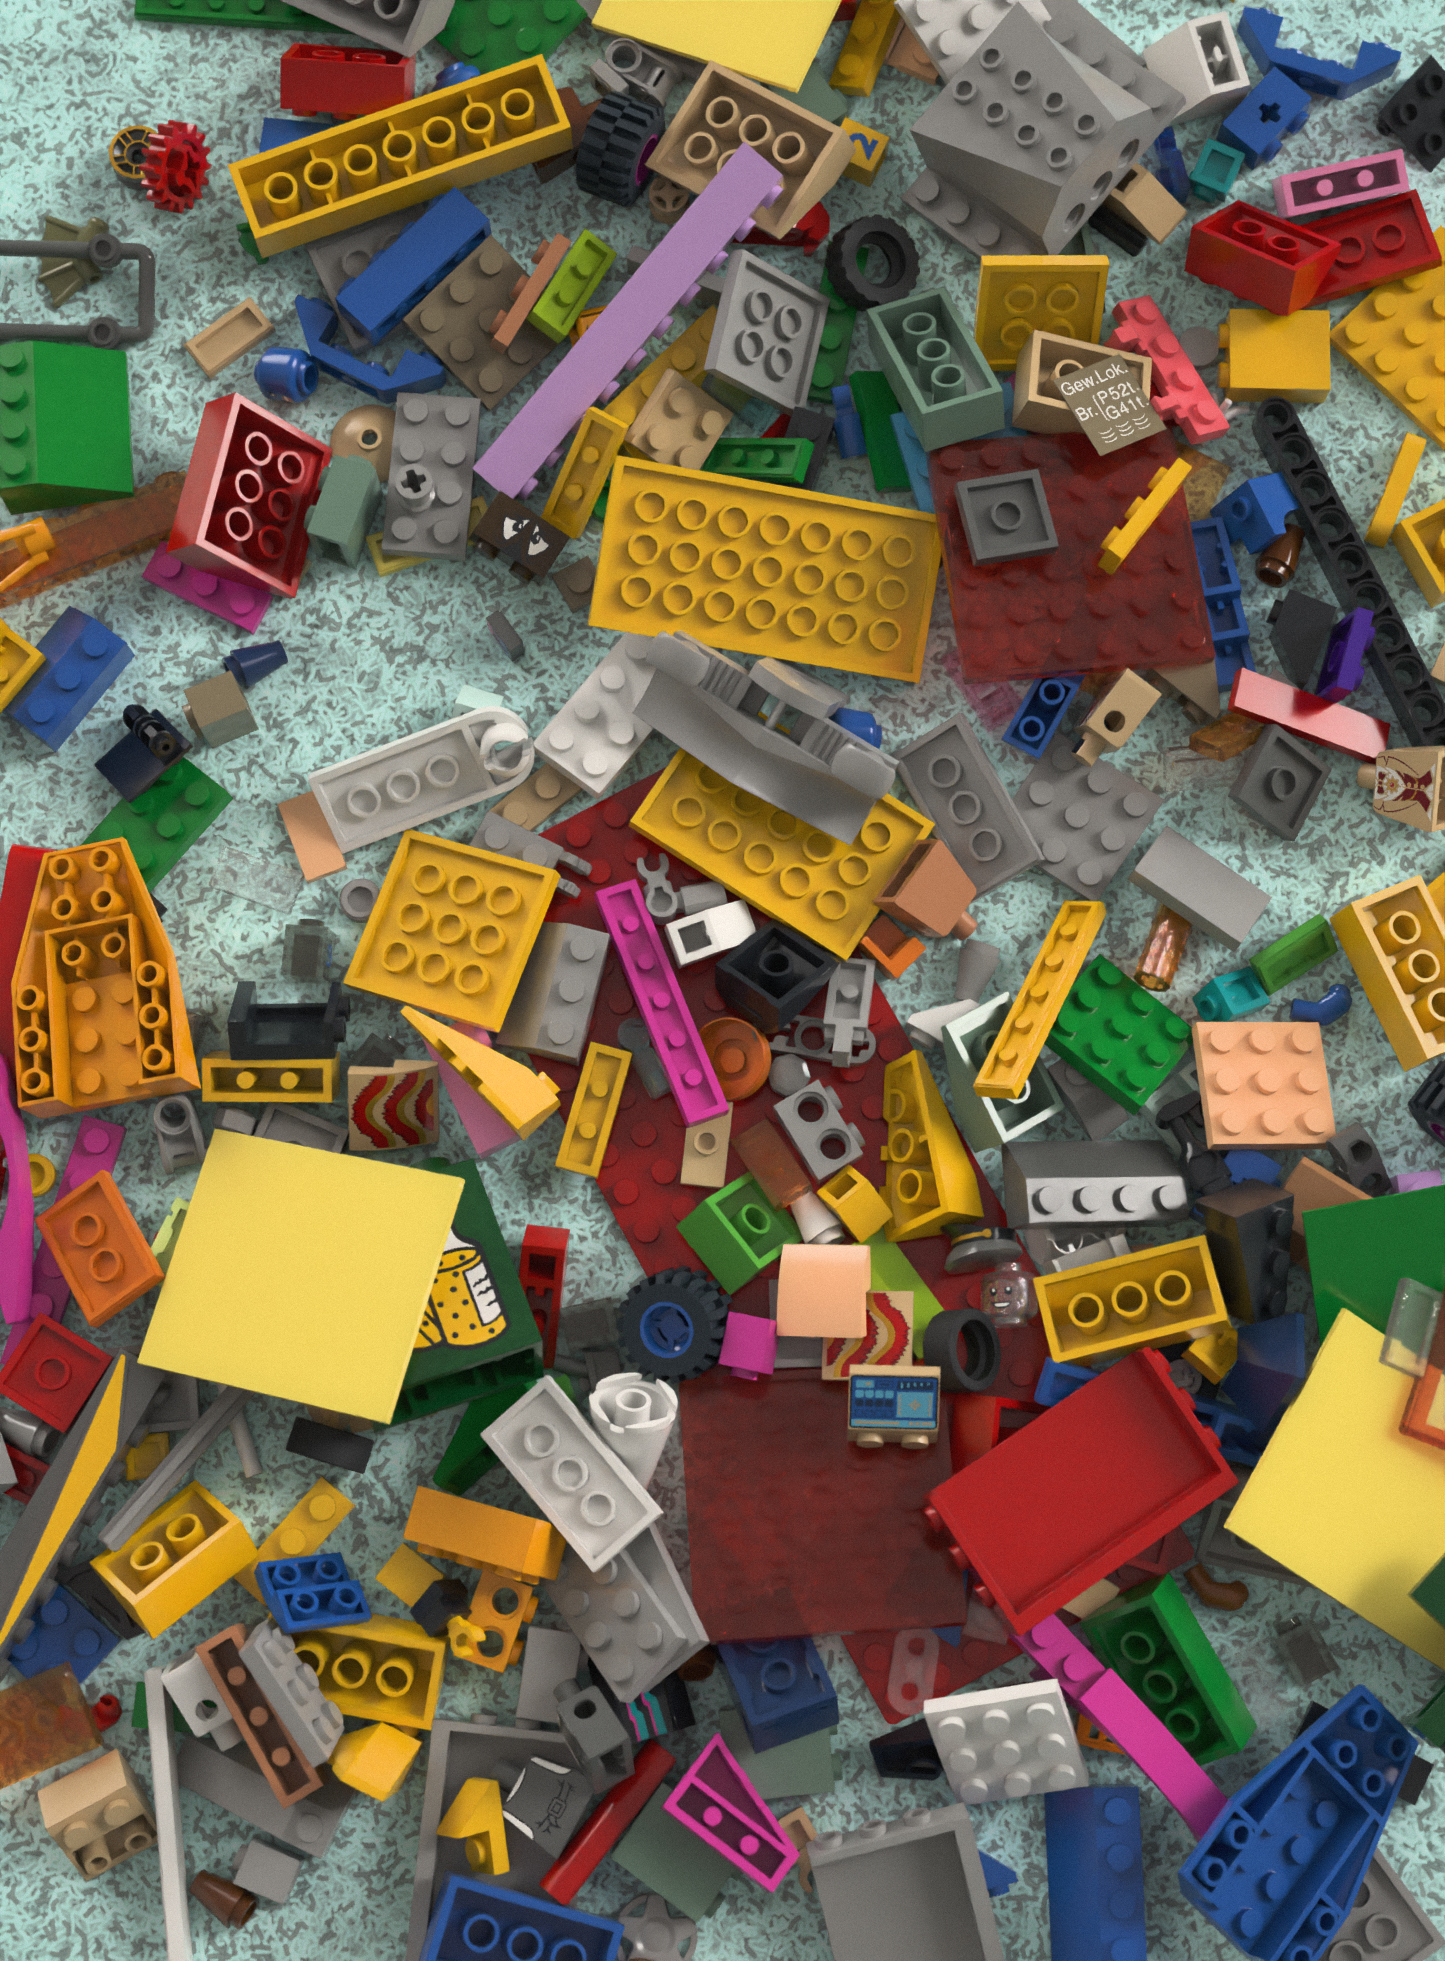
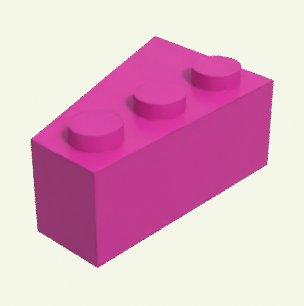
M716 1732L659 1809L764 1891L773 1893L800 1854L768 1806L765 1805L744 1770L740 1768L719 1733Z

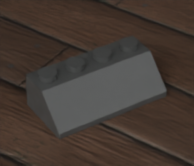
M1162 1140L1011 1141L1001 1144L1007 1228L1022 1230L1166 1227L1189 1220L1185 1176Z

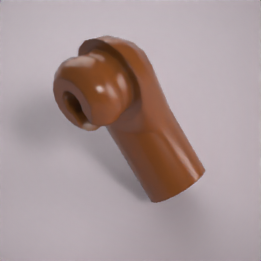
M1201 1562L1183 1573L1201 1602L1208 1608L1235 1611L1241 1609L1248 1600L1249 1591L1244 1583L1238 1580L1233 1581V1583L1214 1582Z

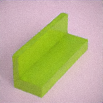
M882 1227L864 1242H855L852 1245H870L871 1290L868 1291H914L912 1356L918 1362L923 1359L925 1329L932 1317L945 1310L896 1243L886 1242L884 1227Z

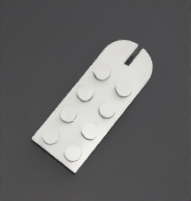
M487 706L310 773L308 782L339 849L344 854L517 787L528 777L532 770L535 753L532 737L528 738L527 725L516 713L503 707ZM504 741L514 743L499 750H496L494 746Z

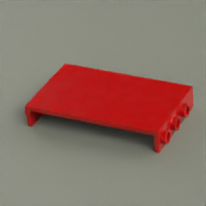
M1149 1346L1138 1347L921 1497L927 1506L922 1510L926 1520L936 1533L943 1530L952 1546L947 1548L951 1558L961 1571L968 1568L977 1582L972 1587L976 1596L987 1610L991 1607L995 1609L1010 1634L1022 1636L1240 1483L1218 1451L1222 1446L1219 1438L1208 1425H1201L1193 1413L1197 1409L1193 1399L1183 1387L1177 1389L1168 1375L1172 1371L1166 1358L1157 1349L1152 1351Z

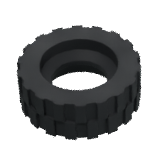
M878 214L869 217V215L863 216L835 233L831 238L833 240L832 243L827 247L826 253L828 254L825 260V268L828 271V281L833 285L835 294L844 300L843 303L849 307H855L857 311L864 312L866 309L906 298L910 295L909 291L914 289L917 284L916 278L920 274V267H918L920 257L919 252H916L914 246L916 244L913 238H910L907 234V230L895 223L896 220L890 217L884 218ZM873 244L878 246L885 254L889 264V274L882 283H870L861 275L856 264V254L861 246Z

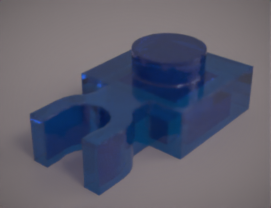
M1170 126L1166 127L1153 142L1161 164L1160 169L1156 170L1155 175L1162 186L1181 204L1186 203L1191 186L1181 150H1177L1173 127Z

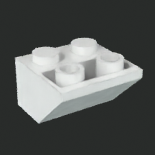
M1226 11L1187 21L1142 51L1143 60L1146 61V69L1182 93L1186 99V104L1166 127L1235 109L1247 96L1250 82Z

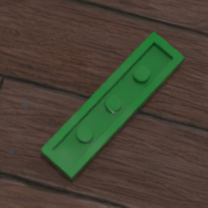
M860 247L856 254V264L863 277L869 254V248ZM824 263L819 293L830 298L807 400L833 405L830 389L842 386L857 310L855 307H849L843 303L844 300L835 294L833 285L828 281V271Z

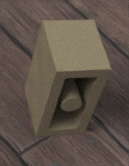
M231 670L183 690L188 700V704L182 706L185 717L198 740L206 738L212 749L259 729L244 692Z

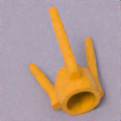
M42 516L17 527L0 531V543L14 539L22 556L27 554L32 556L0 582V593L37 565L50 560L46 551L56 546Z

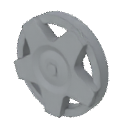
M656 1892L639 1895L622 1908L616 1919L625 1925L622 1936L632 1943V1948L627 1957L620 1942L617 1956L620 1961H690L697 1945L695 1921L683 1912L684 1916H669L666 1902H670ZM646 1902L642 1916L628 1915L636 1906ZM690 1937L688 1950L682 1958L678 1944Z

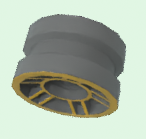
M142 125L129 126L119 131L111 141L109 160L119 181L127 188L137 191L149 190V188L141 187L140 183L145 178L143 171L139 170L141 164L135 163L134 156L138 154L140 157H145L142 149H149L151 145L148 135L150 133L158 135L152 128Z

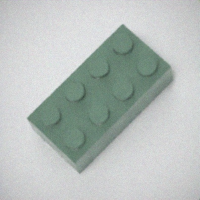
M945 287L866 309L869 347L925 452L1005 428L1003 389Z

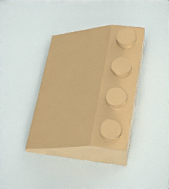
M710 60L645 166L647 169L699 196L745 141L783 175V181L779 184L784 190L768 210L762 205L752 217L756 222L755 227L780 240L836 184L857 149L843 128Z

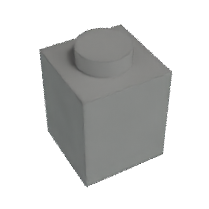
M256 1837L250 1841L249 1846L242 1843L235 1856L231 1869L237 1871V1875L233 1884L283 1905L289 1900L306 1857Z

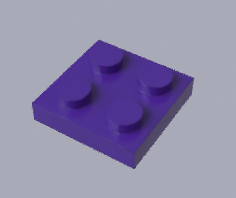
M1357 607L1332 627L1314 695L1337 703L1340 700L1343 701L1351 692L1357 691L1364 675V667L1360 666L1363 651H1368L1375 634V628L1370 626L1374 614L1373 611Z

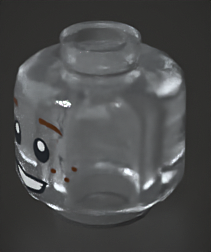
M1020 1263L996 1264L995 1272L988 1273L981 1279V1311L993 1321L995 1328L1028 1326V1320L1038 1314V1298L1033 1278L1036 1277L1032 1273L1021 1271Z

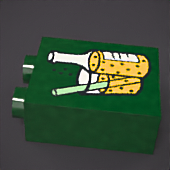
M431 1157L418 1161L409 1167L464 1179L465 1183L390 1424L370 1420L374 1433L544 1377L542 1338L474 1158L451 1165L450 1160L445 1157Z

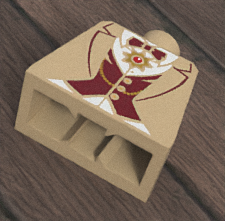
M1445 746L1399 747L1381 751L1376 757V764L1363 763L1357 773V784L1360 788L1374 790L1373 809L1376 813L1426 832L1432 833L1445 829Z

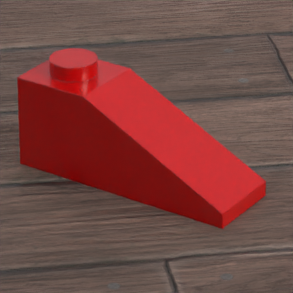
M527 1224L521 1247L519 1280L542 1338L543 1368L553 1369L564 1293L570 1229Z

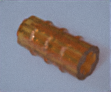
M1160 903L1156 916L1151 921L1152 927L1148 937L1145 939L1142 954L1138 957L1139 962L1133 978L1140 986L1148 990L1166 992L1170 989L1175 973L1179 970L1178 965L1182 954L1185 952L1184 948L1188 937L1192 934L1193 924L1163 903Z

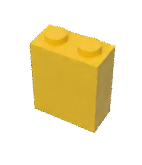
M1230 309L1225 322L1218 324V348L1224 349V363L1219 362L1217 386L1218 388H1225V399L1238 402H1263L1267 398L1276 396L1282 397L1290 403H1324L1331 390L1330 311L1297 310L1286 317L1272 314L1267 309Z

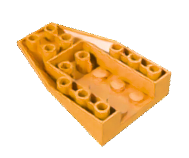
M124 837L44 853L11 982L18 1108L40 1119L201 1089L175 953L127 840Z

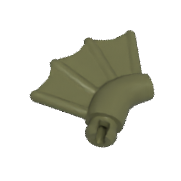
M48 215L45 217V233L41 241L90 242L94 236L108 233L109 225L94 216L88 220L86 227L82 226L81 228ZM40 257L42 260V270L38 281L44 283L51 291L53 307L56 309L60 308L85 284H95L103 278L99 265L93 262L92 259Z

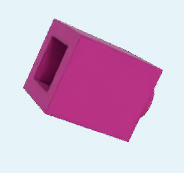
M729 1311L718 1364L732 1366L731 1375L757 1381L758 1372L772 1375L780 1336H777V1321Z

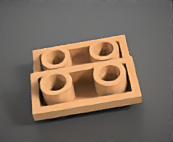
M784 1244L778 1281L777 1336L865 1337L866 1291L871 1290L870 1245Z

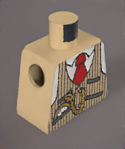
M1129 668L1108 676L1073 727V730L1081 736V739L1071 751V755L1083 765L1092 767L1102 752L1108 754L1119 750L1162 693ZM1104 720L1108 724V729L1104 725Z

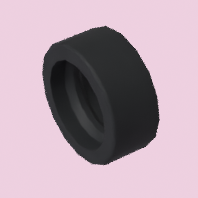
M978 1309L941 1311L932 1317L925 1329L923 1340L925 1366L940 1367V1390L947 1394L984 1391L995 1380L1001 1360L1000 1340L994 1324L985 1313ZM959 1331L963 1334L967 1345L968 1359L965 1371L961 1369L957 1358L956 1343Z
M296 1417L286 1445V1451L364 1474L374 1440Z

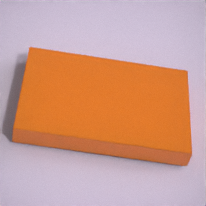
M103 1169L34 1219L89 1326L98 1328L166 1277L110 1172Z

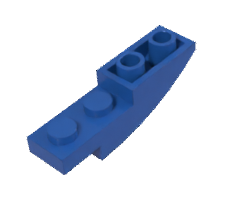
M1080 597L1002 737V741L1036 760L1040 759L1118 617Z

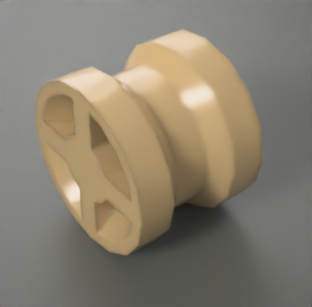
M662 176L657 177L651 183L648 193L651 214L661 223H677L690 206L689 191Z

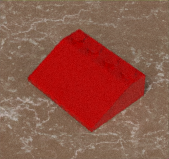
M236 392L207 402L204 407L166 553L198 571L288 599L295 598L310 542L306 532L307 529H304L305 516L311 504L316 506L321 494V491L318 490L319 478L323 468L329 466L333 449Z

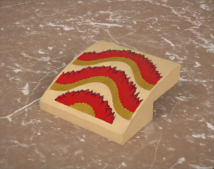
M395 1060L393 1068L349 1067L347 1073L349 1150H391L421 1146L439 1141V1061Z
M866 1291V1336L863 1338L823 1337L822 1380L849 1381L850 1364L912 1366L914 1291Z

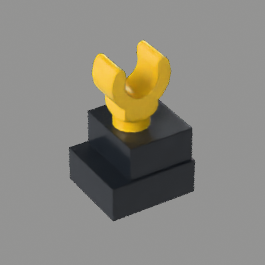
M460 1579L434 1580L409 1612L429 1637L449 1636L451 1639V1649L457 1657H471L473 1652L467 1645V1637L471 1642L485 1641L486 1636L480 1627L471 1625L466 1620L472 1613L463 1600L469 1591Z

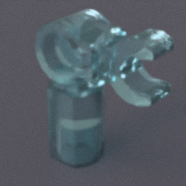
M642 1016L626 1019L618 1028V1047L620 1050L633 1053L634 1058L631 1063L651 1099L655 1100L672 1090L655 1048L649 1046L652 1040Z

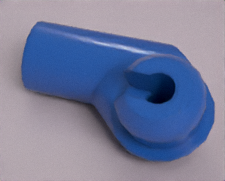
M1334 984L1329 987L1330 992L1318 1002L1293 998L1289 1019L1303 1022H1319V1025L1322 1026L1330 1025L1349 1011L1352 1005L1351 992L1343 984Z

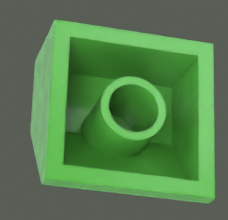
M754 1169L705 1199L676 1226L690 1247L693 1248L729 1295H732L778 1261L782 1256L784 1244H799L803 1241L796 1222Z

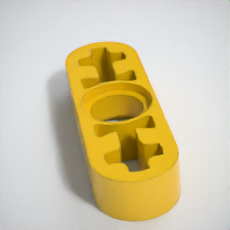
M1408 432L1405 434L1384 487L1386 489L1378 501L1365 534L1364 542L1382 549L1385 547L1427 439Z

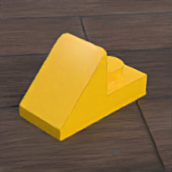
M479 1777L468 1778L437 1828L436 1834L451 1838L467 1837L465 1853L470 1863L471 1871L494 1876L509 1872L499 1782Z

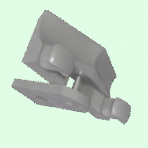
M682 630L675 631L673 636L662 631L651 641L647 652V662L655 667L656 670L633 714L731 783L851 845L876 802L883 798L891 789L895 779V770L900 762L827 718L834 715L838 708H843L850 696L791 661L767 657L756 661L751 671ZM772 694L779 700L766 721L759 717L758 713L768 695ZM788 705L802 711L790 734L776 727Z

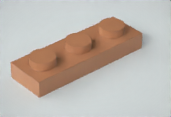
M560 233L556 234L551 243L543 239L531 259L532 262L537 264L530 278L522 274L510 294L511 297L516 299L511 310L507 313L501 309L488 330L495 334L489 344L490 347L504 354L570 246L571 240Z

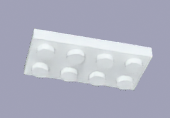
M625 633L533 741L534 754L597 800L656 731L633 714L656 670L655 667L647 662V652L653 640L652 637Z
M551 1376L542 1378L480 1434L593 1573L598 1572L664 1513Z

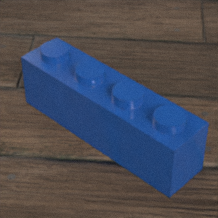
M453 187L446 195H438L429 204L426 214L416 223L414 221L409 222L402 228L395 243L387 250H379L368 262V268L357 278L351 277L344 282L338 291V296L335 298L340 315L375 347L490 234L492 235L490 220L456 187Z

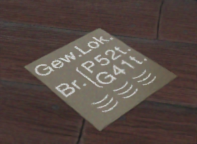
M1120 354L1053 380L1100 456L1167 429Z

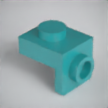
M1208 138L1194 170L1191 171L1188 177L1187 187L1193 189L1192 195L1208 203H1214L1216 199L1225 203L1246 154Z

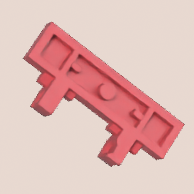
M1147 295L1118 302L1111 313L1119 326L1112 331L1113 334L1103 345L1104 347L1129 353L1135 352L1137 355L1152 358L1151 379L1162 398L1154 396L1150 403L1162 422L1174 419L1191 445L1223 437L1229 430L1230 425L1152 297Z

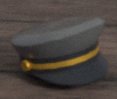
M958 1223L945 1224L940 1227V1231L951 1239L952 1251L946 1258L944 1267L948 1274L968 1273L1005 1266L1014 1262L1023 1254L1020 1245L1017 1243L1016 1232L1011 1228L981 1227Z

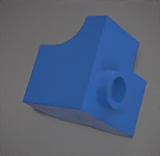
M1277 472L1245 481L1209 511L1213 518L1223 517L1230 546L1243 541L1249 555L1262 552L1287 532L1284 520L1300 507L1282 472Z

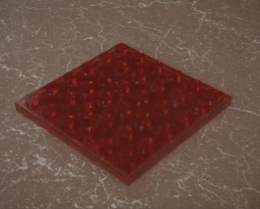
M1172 424L1165 425L1167 429L1102 456L1098 454L1086 433L1082 432L965 440L925 452L964 685L1116 672L1127 668L1138 670L1212 663L1216 655L1183 484L1112 575L1098 566L1106 552L1100 546L1115 526L1120 530L1124 528L1129 521L1124 517L1125 513L1138 496L1146 500L1152 490L1147 486L1162 466L1169 470L1178 459ZM1038 469L1059 544L1056 553L974 567L954 493L956 482Z
M924 1361L912 1362V1366H925ZM822 1368L773 1372L772 1375L758 1373L757 1381L724 1375L697 1377L679 1383L693 1606L710 1641L707 1645L967 1626L963 1573L947 1550L952 1544L943 1530L939 1533L934 1531L922 1512L927 1506L921 1497L953 1475L944 1391L940 1390L937 1443H928V1447L922 1449L904 1448L901 1446V1442H883L881 1447L866 1448L858 1446L857 1441H848L849 1381L822 1380Z

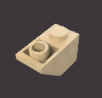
M1137 162L1101 203L1160 246L1187 215L1186 210L1162 184Z

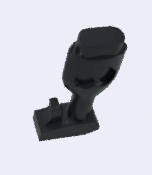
M1195 1090L1164 1105L1156 1115L1155 1124L1163 1130L1171 1129L1182 1148L1179 1158L1180 1168L1194 1192L1201 1193L1205 1197L1233 1186L1230 1180L1233 1174L1218 1150L1208 1149L1207 1143L1198 1140L1185 1121L1187 1118H1190L1198 1128L1204 1127V1119L1199 1112L1201 1096Z

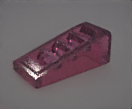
M976 638L971 639L940 659L941 664L988 733L1014 718L1021 705V698ZM975 656L978 658L979 662L960 673L957 669L958 666ZM984 670L988 673V675L972 685H969L967 682ZM994 684L998 689L979 699L977 694Z

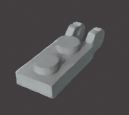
M489 810L469 845L554 870L557 864L560 863L578 874L588 876L593 868L590 863L571 853L565 852L563 847ZM562 878L559 879L555 889L573 899H577L581 891L574 883Z

